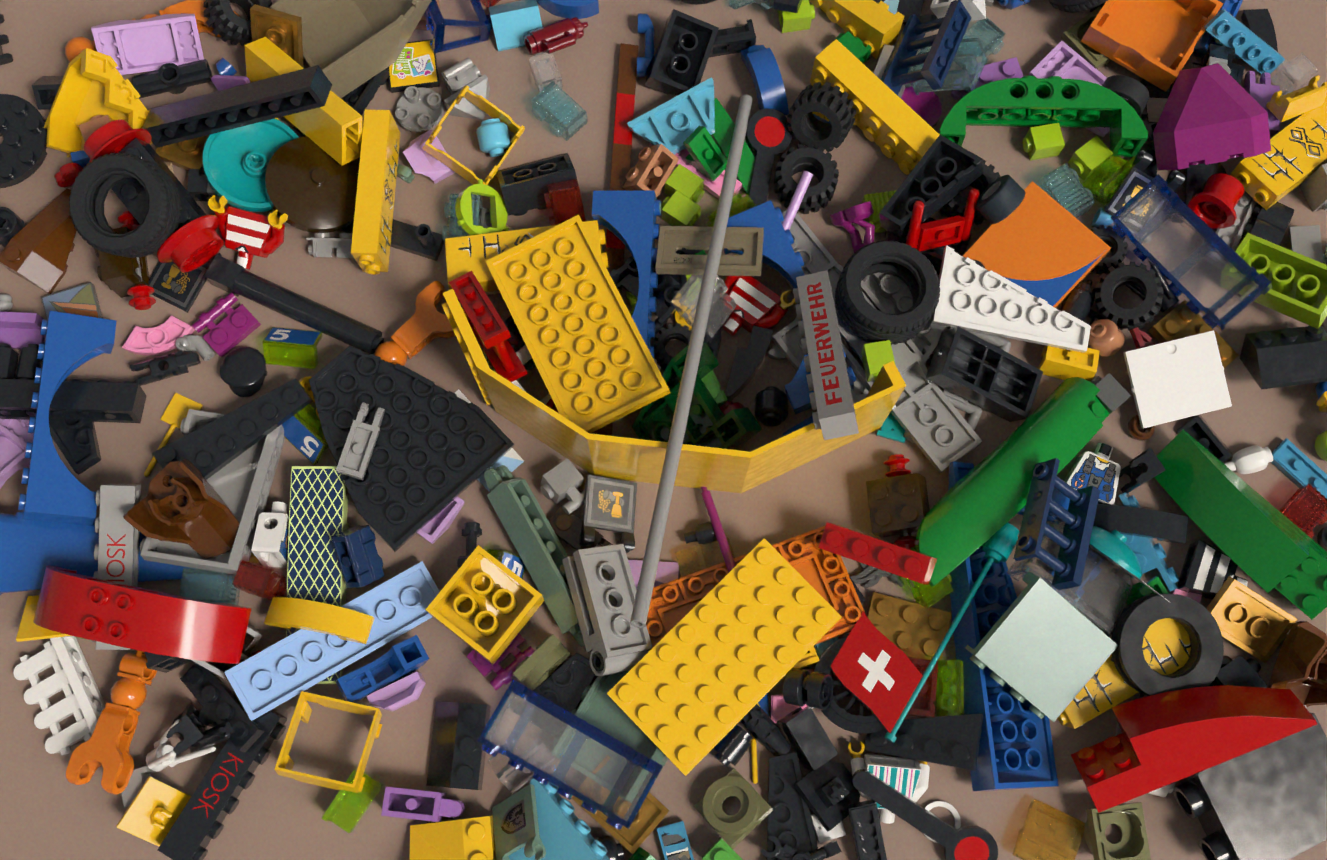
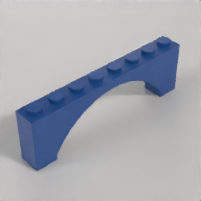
M654 190L593 191V219L598 220L599 225H603L618 237L630 251L636 262L639 274V292L631 317L654 359V347L650 346V337H655V321H651L652 312H656L657 307L656 297H653V288H657L658 274L654 272V264H656L658 249L655 248V239H659L660 224H656V217L661 216V200H657Z
M770 200L729 217L727 227L764 228L762 262L779 272L790 282L793 288H798L796 277L805 275L801 268L804 266V262L800 252H794L791 244L794 243L790 230H784L781 222L784 221L780 208H774ZM727 248L723 250L725 255L729 253L742 255L744 253L741 250H728ZM804 358L791 383L784 385L786 395L795 415L812 408L809 393L814 391H809L806 377L811 372H806ZM850 366L847 367L850 388L853 391V382L857 380Z
M49 311L48 320L42 319L40 335H45V343H39L37 359H42V367H36L34 383L39 384V391L33 392L31 408H36L35 417H30L28 433H33L32 443H26L24 457L30 459L29 468H23L21 484H27L26 494H20L18 510H24V520L91 526L94 524L97 511L96 492L90 491L80 483L60 459L50 435L49 407L58 388L72 372L87 361L103 353L111 354L115 340L116 320Z

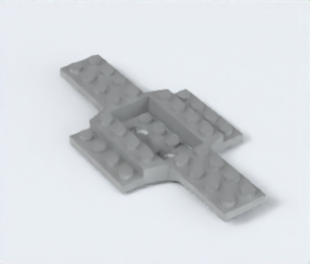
M797 213L790 228L794 243L791 244L794 252L799 251L802 256L804 266L801 268L805 275L828 270L835 303V290L844 267L837 263ZM878 272L866 276L861 281V290L865 300L873 308L883 313L898 314L908 311L913 306V296L910 289L899 277L890 273ZM784 278V280L788 283V285H789V286L792 288V290H793V289H794L793 286L790 284V282H789L787 279ZM835 304L840 335L863 362L861 356L863 345L870 342L863 340L862 337L859 338L852 330L848 329V326H845L844 321L841 320V316L838 314L837 304ZM798 316L792 323L772 336V340L797 371L804 356ZM931 316L924 329L917 336L907 342L904 341V343L891 345L895 365L906 384L904 391L892 408L891 414L940 474L949 468L950 462H957L983 441L935 383L925 379L928 372L925 363L935 351L941 333L955 328L931 323ZM842 343L846 355V367L851 366L857 380L853 382L854 390L851 391L853 404L866 398L874 382H867L865 370Z

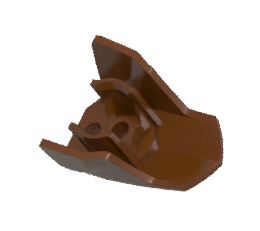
M186 458L181 461L170 462L150 481L147 496L123 516L129 524L146 537L160 541L188 544L202 558L218 556L232 550L240 525L218 493L202 476L201 472ZM171 476H172L173 478H172L170 481L173 483V485H170V483H169V478H170Z
M1307 621L1294 623L1281 647L1268 688L1291 689L1306 709L1312 705H1327L1326 633Z

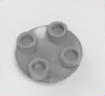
M409 86L405 89L395 108V116L400 125L414 132L431 129L441 120L444 112V104L438 93L429 88H417L415 86Z

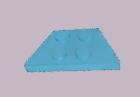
M712 77L628 122V127L651 144L664 145L674 155L686 149L683 142L698 126H704L710 135L714 134L715 96Z

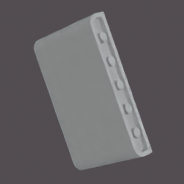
M189 409L187 417L183 418L181 422V433H184L185 436L224 416V414ZM282 424L207 479V482L218 493L240 523L232 550L218 556L202 558L188 544L160 541L147 537L140 544V555L146 561L242 576L247 569L251 556L258 517L260 513L264 512L284 445L285 436Z

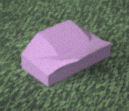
M430 129L412 140L410 145L403 151V154L415 173L430 177L434 184L456 172L422 149L433 132ZM436 136L431 145L447 153Z
M415 672L367 695L369 703L376 708L395 711L417 700L426 683L422 674Z

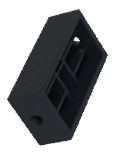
M958 326L941 333L925 379L1009 422L1028 418L1043 371Z

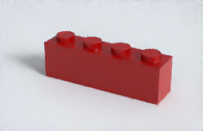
M829 522L826 523L818 547L929 585L937 558Z

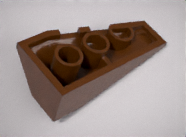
M68 188L20 230L0 253V263L4 267L49 294L53 292L65 275L68 267L66 262L69 253L73 252L75 246L73 241L77 230L70 216L69 196L71 195V190Z

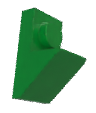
M698 126L683 142L689 152L685 159L709 180L714 181L726 169L727 159L704 126Z

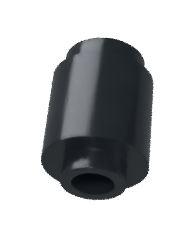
M736 724L714 747V750L717 752L714 757L726 767L730 763L736 766L751 746L750 741L753 737Z

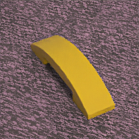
M273 597L264 624L286 629L294 627L338 636L342 640L366 644L375 618L331 604L297 598Z

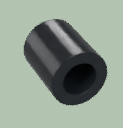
M28 344L27 347L21 348L16 379L29 378L34 380L36 367H42V359H37L38 344Z

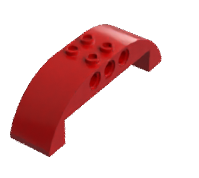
M50 565L46 566L33 620L36 625L75 637L159 655L218 663H240L252 608L229 603L200 601L76 574L77 571Z

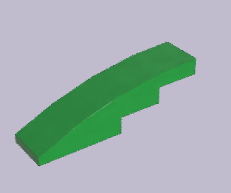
M715 98V133L711 137L728 160L735 124L718 99ZM744 140L737 180L742 183V190L746 196L749 195L755 157Z

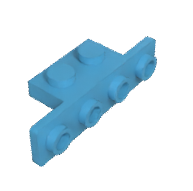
M1222 9L1204 27L1207 32L1214 36V40L1220 46L1235 48L1234 57L1238 60L1242 58L1261 74L1264 72L1271 74L1285 61L1281 54L1225 9Z
M1127 492L1119 495L1124 506L1141 508L1134 495L1130 496ZM1124 535L1128 538L1125 544L1137 556L1142 574L1158 568L1169 591L1177 589V582L1180 581L1173 567L1168 568L1164 560L1167 556L1161 544H1156L1153 538Z

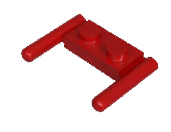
M977 189L969 191L963 217L958 215L921 224L924 203L916 201L913 206L906 244L921 252L959 243L961 240L967 241L972 227L979 191Z

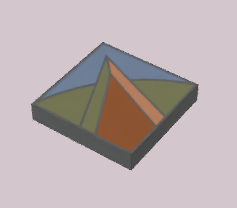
M91 282L41 297L46 320H48L49 311L103 318L95 286Z

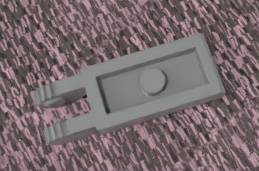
M366 403L361 404L357 418L353 420L336 468L337 473L363 480L385 412V409L378 408L372 425L363 423L369 411V404Z

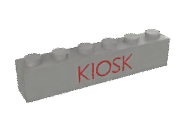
M141 484L100 485V490H97L96 505L100 506V517H96L95 532L99 533V544L95 545L94 559L98 560V571H95L93 578L138 587L139 531L129 524L123 516L140 502ZM92 640V642H96V650H130L129 648Z

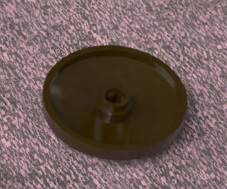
M308 136L289 141L274 153L266 169L265 191L269 203L274 210H278L277 214L279 216L284 213L287 214L288 220L286 222L300 230L312 233H329L343 229L354 222L360 159L357 158L341 166Z

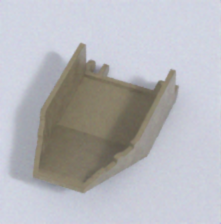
M278 0L271 5L270 9L302 17L303 56L310 67L318 65L332 84L331 91L342 98L397 61L432 0Z

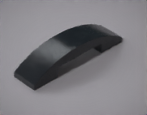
M1097 504L1093 526L1105 529L1110 533L1115 529L1124 535L1156 538L1157 541L1186 544L1188 517L1151 509Z

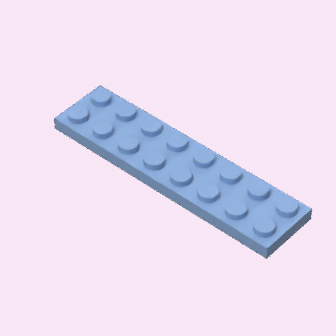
M423 561L341 606L375 618L366 644L342 640L334 635L300 629L224 673L252 721L300 694L301 691L307 690L432 618L425 609L440 591Z

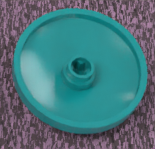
M277 119L210 134L203 150V169L206 180L217 196L220 198L222 195L225 196L228 204L236 208L252 212L274 210L269 203L265 191V175L268 163L281 146L299 137L290 127Z

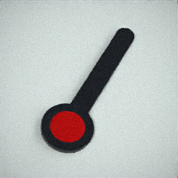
M775 109L759 110L748 121L746 138L751 148L756 151L746 210L767 201L774 156L782 153L792 140L793 131L788 129L789 122H787V117Z
M860 769L853 774L852 783L857 790L944 846L945 860H997V843L986 829L979 826H964L955 829L869 771Z

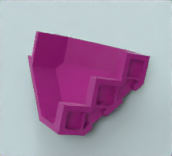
M1219 63L1202 68L1180 70L1153 132L1157 171L1179 170L1196 164L1219 163L1227 161L1229 158L1240 156L1247 158L1271 151L1268 112Z

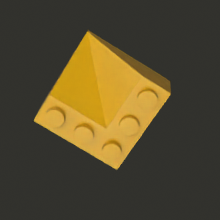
M478 545L425 610L491 664H494L545 600L541 593Z
M493 815L410 825V860H496Z

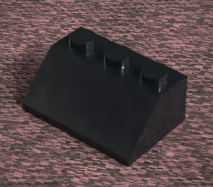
M673 9L667 18L645 86L665 94L680 95L700 84L719 27Z
M568 153L496 172L508 216H521L529 210L536 208L544 210L550 208L552 204L560 202L571 203L576 198L581 197L575 168Z
M1321 325L1319 329L1305 326L1245 334L1240 360L1261 390L1327 382V331Z
M436 702L426 786L482 790L491 706L462 702Z

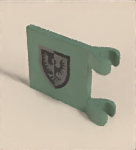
M529 784L492 808L496 860H510L508 856L524 846V854L528 858L535 855V860H540L546 855L545 847L539 835L535 787Z

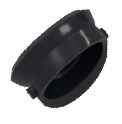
M240 347L230 352L224 358L220 366V376L230 386L234 394L240 397H250L260 390L268 373L266 371L264 355L257 349Z

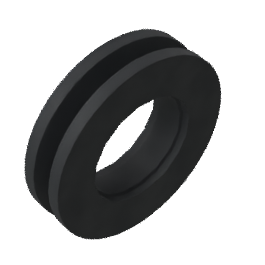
M1162 593L1140 597L1122 611L1113 627L1111 639L1118 645L1112 653L1115 667L1129 686L1146 696L1196 687H1208L1214 681L1221 668L1224 645L1219 625L1202 604L1189 597ZM1171 618L1182 624L1188 632L1191 642L1188 661L1179 671L1169 675H1161L1151 669L1144 658L1142 649L1143 638L1149 626L1157 620Z

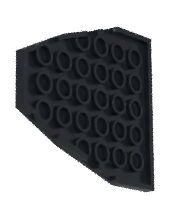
M351 346L309 379L324 437L337 465L353 420H356L361 404H369V411L363 422L372 425L378 408L385 409L379 427L380 432L363 480L344 474L341 475L358 514L394 552L484 474L485 470L493 466L514 447V443L479 406L472 402L464 401L457 397V394L440 388L433 381L397 363L394 365L381 360V357L365 354Z

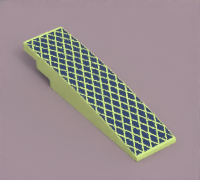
M292 466L287 598L305 599L341 607L346 604V584L331 536L349 528V523H347L348 496L346 495V484L342 475L336 472L337 466ZM294 627L286 629V637L300 629ZM343 669L317 684H336V680L342 677Z

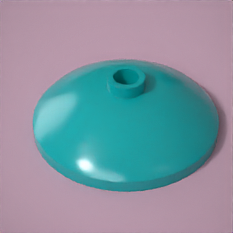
M1093 526L1089 545L1140 579L1142 577V569L1136 554L1125 544L1128 538L1115 529L1110 533L1105 529Z

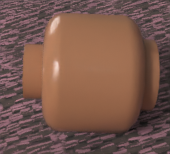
M1100 319L1090 325L1088 345L1092 349L1099 350V356L1109 357L1120 351L1125 340L1124 334L1113 321Z

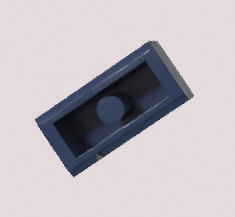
M369 525L353 526L331 536L347 588L364 587L384 577L382 569L383 560L378 555L375 546L376 537Z

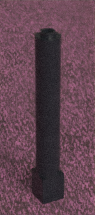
M217 254L204 275L210 284L228 293L232 292L237 297L239 295L368 354H373L378 346L384 343L381 331L247 271L243 266Z

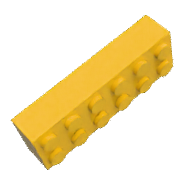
M837 39L815 57L810 79L811 85L813 86L817 82L824 85L827 82L831 83V87L839 86L842 93L846 91L848 94L847 99H852L854 103L852 108L856 109L853 125H857L869 141H874L886 157L892 158L898 164L900 170L904 174L909 175L940 134Z

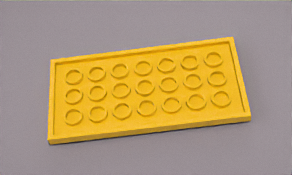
M579 215L485 261L560 415L586 432L592 433L670 394V390Z
M764 538L606 694L676 768L686 776L842 616Z

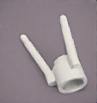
M176 720L161 739L154 743L155 749L147 754L146 763L149 769L158 772L168 766L174 767L179 763L214 752L216 747L211 746L176 757L173 747L165 744L169 739L166 738L168 731L180 721Z

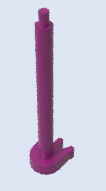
M701 487V495L729 573L736 564L711 493L707 490V487Z

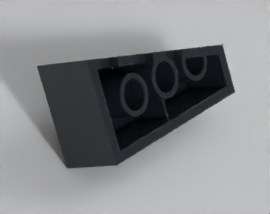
M939 135L880 211L881 227L903 239L908 235L914 203L916 201L924 203L922 224L983 174V159L944 136Z

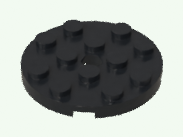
M0 94V137H4L3 142L0 144V188L19 184L29 178L39 169L47 156V129L43 128L46 122L45 118L30 102L9 94Z

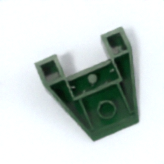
M703 343L683 444L722 449L743 445L761 431L762 428L748 407L733 409L726 415L721 411L701 380L719 365L718 360L706 343ZM688 345L671 359L662 374L670 394L644 406L634 421L632 428L639 439L668 442Z

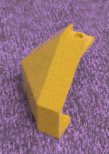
M86 48L69 63L43 127L47 129L46 147L66 152L67 157H71L70 153L84 150L85 140L79 125L89 122L92 117L97 115H108L112 120H126L133 129L143 127L150 110H147L140 101L139 97L141 96L128 79L125 80L116 69L118 65L111 56Z

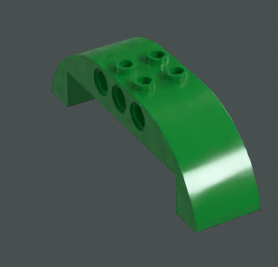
M1024 76L1022 78L993 81L977 87L953 106L944 119L939 131L940 135L962 147L966 135V125L1036 127L1059 123L1060 127L1110 128V150L1113 152L1112 156L1135 157L1148 139V131L1135 109L1121 96L1096 83L1077 79H1062L1059 76L1048 78Z

